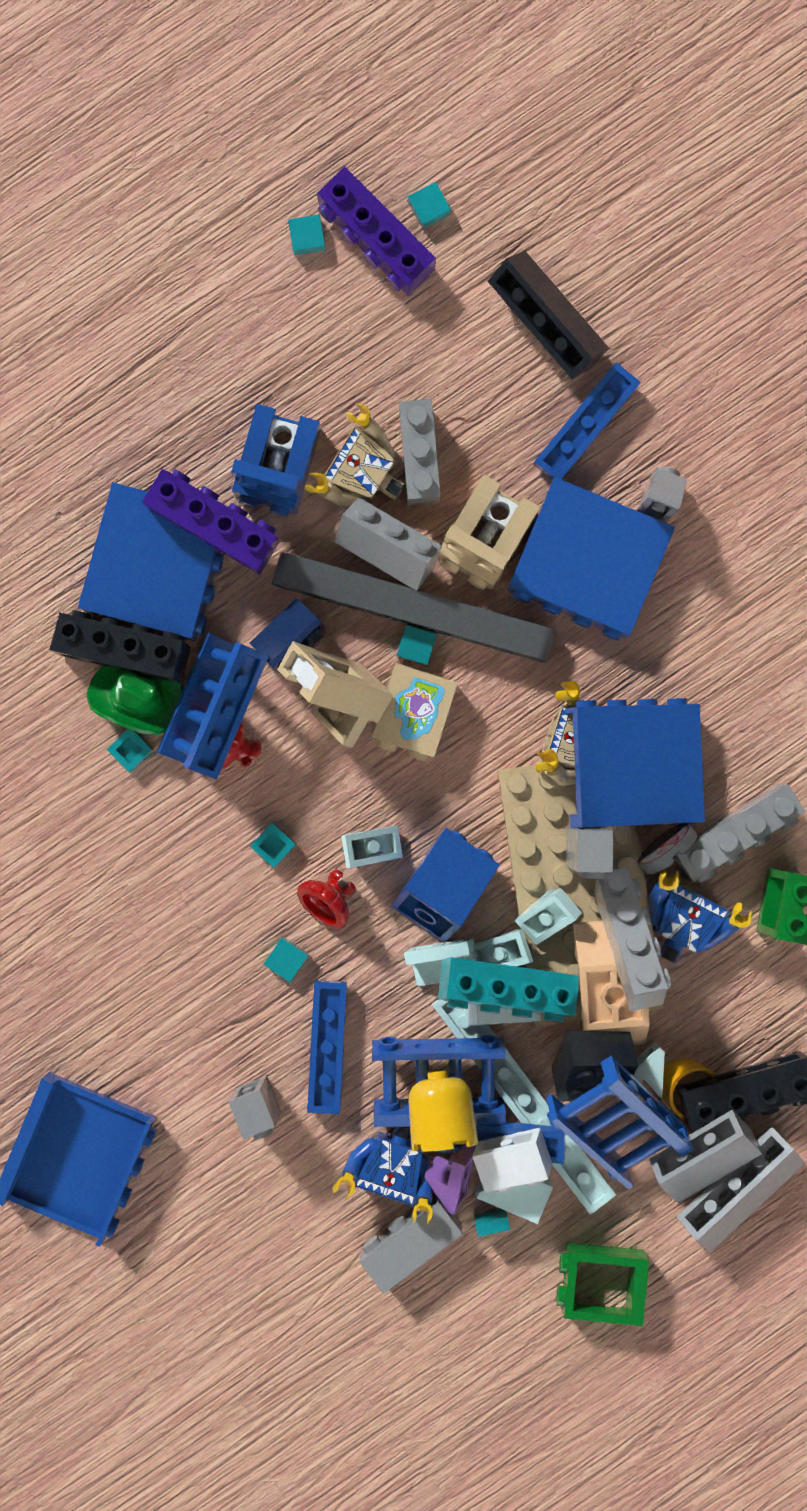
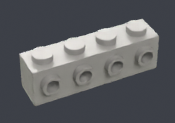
M777 784L698 833L697 839L689 851L683 855L678 853L673 859L687 880L693 882L698 880L699 883L704 882L716 874L714 869L721 864L731 865L744 856L742 851L752 845L754 848H758L772 839L770 834L779 828L785 831L799 822L797 817L805 813V810L788 784Z
M629 867L616 869L613 872H604L603 879H595L594 895L630 1011L663 1005L667 990L671 988V982L667 969H661L658 958L661 956L658 940L656 937L651 938L648 927H651V920L648 909L646 907L642 908L639 901L641 897L639 881L637 878L632 879Z
M773 1127L757 1140L762 1155L710 1184L676 1216L693 1238L709 1253L805 1164L797 1152Z

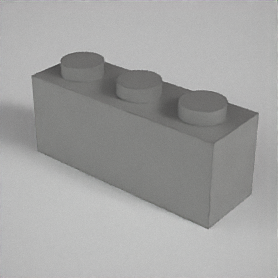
M432 399L399 402L408 507L440 504L441 496Z
M358 498L343 513L334 541L416 591L432 574L442 548L438 543L361 498Z
M566 827V866L573 869L575 874L583 876L584 879H603L604 872H613V830L600 827Z
M731 1110L689 1135L694 1149L692 1152L682 1157L671 1147L649 1160L659 1186L680 1203L762 1155V1152L751 1128Z
M437 1195L432 1197V1202L429 1204L433 1210L429 1224H427L428 1215L422 1210L416 1213V1222L412 1220V1213L406 1218L400 1216L388 1226V1232L380 1238L377 1235L373 1236L362 1246L363 1251H361L360 1263L383 1294L463 1234L462 1224L455 1215L447 1212Z

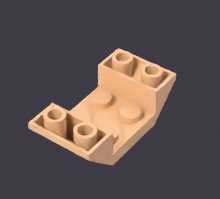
M603 921L573 923L574 955L578 962L581 1011V1017H578L579 1031L631 1032L633 1044L644 1045L650 1026L649 1008L630 1011Z

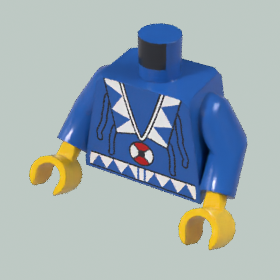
M666 869L660 871L659 881L656 882L648 897L650 920L652 925H654L653 930L667 937L660 950L661 957L675 964L684 947L699 954L702 950H709L729 938L739 927L745 928L749 926L752 921V911L747 916L739 915L743 906L741 903L735 904L732 915H728L730 912L728 909L680 886L678 871L671 878L665 877Z
M410 1126L395 1127L393 1135L378 1132L376 1138H367L350 1153L342 1171L343 1177L333 1186L334 1194L337 1192L340 1184H345L348 1187V1194L345 1199H348L357 1187L414 1206L416 1200L418 1204L414 1207L412 1213L413 1222H416V1213L420 1210L427 1213V1224L430 1223L433 1215V1210L429 1205L432 1202L433 1189L425 1179V1172L430 1167V1161L427 1156L422 1154L421 1149L412 1151Z

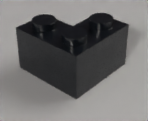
M566 1031L551 1066L557 1099L559 1101L572 1102L596 1087L597 1084L602 1083L604 1073L600 1062L611 1055L634 1076L638 1068V1061L631 1032Z

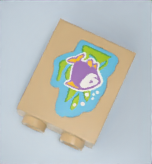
M395 663L387 688L394 696L381 719L376 723L372 739L378 740L376 747L395 752L396 747L409 750L408 757L426 762L428 756L434 758L458 682Z

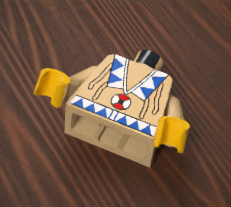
M355 403L360 408V416L355 418L352 413L347 412L346 417L349 421L360 424L359 428L357 426L353 427L325 475L322 473L309 474L316 478L317 486L315 488L311 485H305V490L310 493H320L322 497L340 507L351 506L358 498L372 504L379 492L396 501L405 484L390 475L395 468L394 450L385 432L370 417L369 408L363 404Z
M575 681L562 682L561 686L564 690L557 691L555 694L556 700L565 702V706L562 705L552 718L542 752L537 753V756L540 757L539 762L535 765L537 772L546 773L560 786L576 784L573 714H565V709L576 707V701H581L579 698L580 687Z

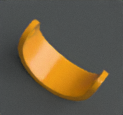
M681 1058L668 1063L664 1067L661 1099L683 1120L686 1116L680 1110H677L673 1103V1092L678 1081L693 1071H704L714 1078L716 1076L706 1066L689 1058Z

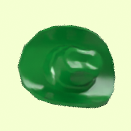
M101 666L90 681L86 698L90 710L98 716L130 730L155 736L166 731L181 696L182 685L143 676L133 671L126 672Z

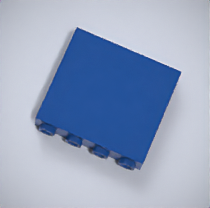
M554 477L507 590L512 591V597L519 601L530 603L533 600L543 604L541 609L550 614L560 616L562 612L572 616L571 621L579 626L590 628V625L601 628L603 629L601 634L617 641L621 637L626 639L632 633L675 527Z
M112 482L78 608L87 613L107 616L162 632L176 633L196 642L197 636H202L205 631L207 617L203 616L206 603L211 604L213 601L216 587L212 585L215 572L220 573L224 554H220V551L147 509L142 501L148 491Z
M687 698L667 699L668 705H657V699L637 700V705L627 706V700H608L607 706H596V700L576 701V707L565 709V714H573L577 814H569L570 827L705 822L700 704H687Z
M49 1072L39 1083L0 1177V1205L3 1206L9 1200L98 1238L96 1246L100 1247L106 1237L112 1239L120 1221V1219L115 1218L119 1206L125 1208L132 1193V1189L128 1188L132 1176L138 1177L145 1161L140 1155L144 1146L150 1148L156 1135L157 1128L152 1127L156 1116Z

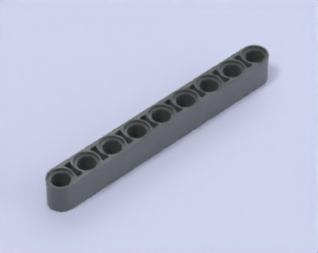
M281 552L271 583L285 590L542 663H548L557 633L556 630L419 590L416 591L412 588Z

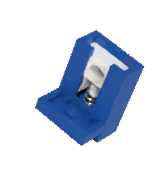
M256 404L241 460L235 459L231 472L235 477L232 493L235 498L239 499L238 503L241 505L257 508V505L260 504L270 507L269 512L283 517H288L289 513L297 515L321 432L320 421L300 416L299 422L275 415L276 409ZM288 432L292 437L287 444L280 445L275 442L277 434ZM271 450L273 452L269 456L271 457L270 462H268L269 468L264 467L268 452ZM285 455H289L285 473L281 472L282 465H284L283 461L287 458Z

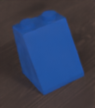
M445 828L390 907L441 942H445L462 926L500 864L494 861L493 856L487 851L477 849L468 843L461 833Z

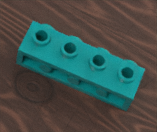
M450 957L442 959L438 1000L448 1001L449 1008L468 1009V1004L480 1005V1012L500 1014V1008L512 1010V1016L532 1018V1013L544 1014V1020L564 1022V1017L576 1016L579 975Z

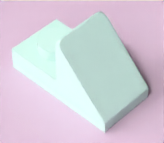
M398 826L348 833L341 836L346 868L403 858Z
M552 888L517 917L515 922L534 944L538 945L577 920L582 912L561 888L557 890Z
M515 929L503 935L474 943L477 959L481 962L509 966H520L533 962L523 930Z
M654 1042L637 1057L638 1068L634 1077L639 1082L645 1079L657 1095L662 1098L665 1052Z

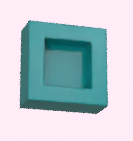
M436 181L407 196V202L422 229L451 215V209Z
M320 214L288 219L294 256L326 251Z
M406 625L396 657L427 666L437 634Z
M127 729L107 751L129 773H132L154 749L136 731Z
M272 822L250 847L275 868L296 843Z
M282 936L263 965L288 982H291L309 954Z
M501 1208L474 1214L478 1237L510 1230L507 1213Z

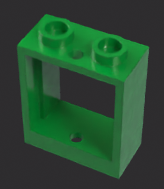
M768 868L756 931L774 939L807 945V914L803 913V908L807 906V875Z
M567 1242L566 1253H560L559 1272L564 1274L563 1286L558 1285L556 1291V1306H561L564 1319L643 1326L649 1259L643 1249ZM578 1262L629 1266L626 1307L618 1308L574 1303Z

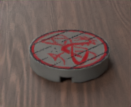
M689 823L676 825L656 838L642 852L638 859V865L647 874H655L668 868L673 864L674 856L678 853L681 855L686 854L694 845L697 833Z

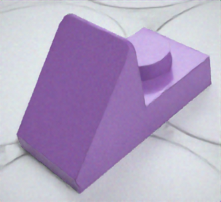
M463 1144L458 1153L453 1152L449 1161L439 1156L435 1157L429 1169L425 1172L426 1181L447 1212L455 1215L467 1195L474 1164L472 1156L476 1146L466 1147V1144Z

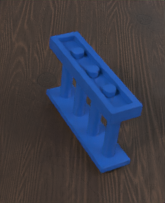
M207 633L157 753L184 763V767L217 780L269 656L236 642L232 644Z
M482 1035L479 1038L398 1040L395 1037H383L379 1040H372V1061L383 1062V1098L374 1099V1127L410 1126L409 1099H399L396 1097V1061L415 1060L416 1083L428 1079L429 1060H448L449 1077L462 1079V1059H481L482 1096L472 1097L476 1125H506L504 1100L502 1097L495 1096V1059H506L504 1039L493 1035Z
M611 1055L600 1062L604 1077L602 1078V1083L566 1106L552 1094L546 1097L549 1108L547 1117L556 1130H562L604 1167L611 1179L614 1181L618 1180L627 1189H630L634 1185L629 1168L664 1147H673L682 1157L694 1149L686 1126ZM608 1095H617L621 1099V1101L585 1123L576 1116ZM628 1112L631 1114L636 1113L640 1117L604 1140L596 1134L597 1131ZM647 1129L649 1131L654 1130L659 1134L623 1157L615 1151L616 1148Z

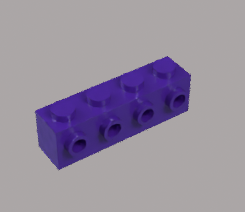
M345 166L317 192L318 211L322 217L329 223L334 221L342 229L340 232L344 239L352 246L357 244L364 251L363 256L366 261L375 269L379 266L387 274L386 280L396 291L402 290L409 296L435 270L436 257Z
M162 468L142 501L146 508L261 575L280 543L278 537L274 534L276 529L260 519L257 524L246 518L248 512L234 503H230L229 507L217 501L220 496L209 488L202 486L199 490L190 485L191 479L182 472L174 469L170 473Z

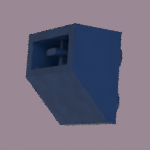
M296 598L250 644L256 651L269 656L267 663L280 673L277 669L293 641L315 648L324 639L322 632L326 629L322 622Z

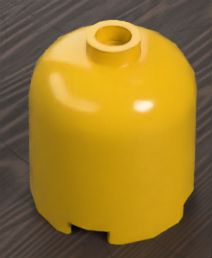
M448 1071L428 1072V1079L416 1083L409 1093L412 1151L420 1149L421 1152L454 1149L456 1144H466V1147L478 1145L470 1087L460 1078L448 1077Z

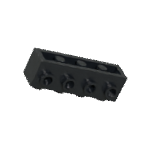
M526 251L506 258L487 281L572 380L590 370L610 349Z
M72 610L71 615L59 613L50 651L62 657L126 672L133 671L143 676L182 685L191 647L182 641L183 636L164 631L163 636L151 634V628L133 624L132 629L121 627L122 622L103 617L102 622L91 620L90 614Z
M798 1051L716 1075L715 1078L709 1077L676 1087L684 1115L686 1116L687 1125L695 1132L731 1110L745 1122L749 1119L748 1116L757 1113L771 1115L779 1112L781 1106L788 1104L801 1106L807 1104V1055Z

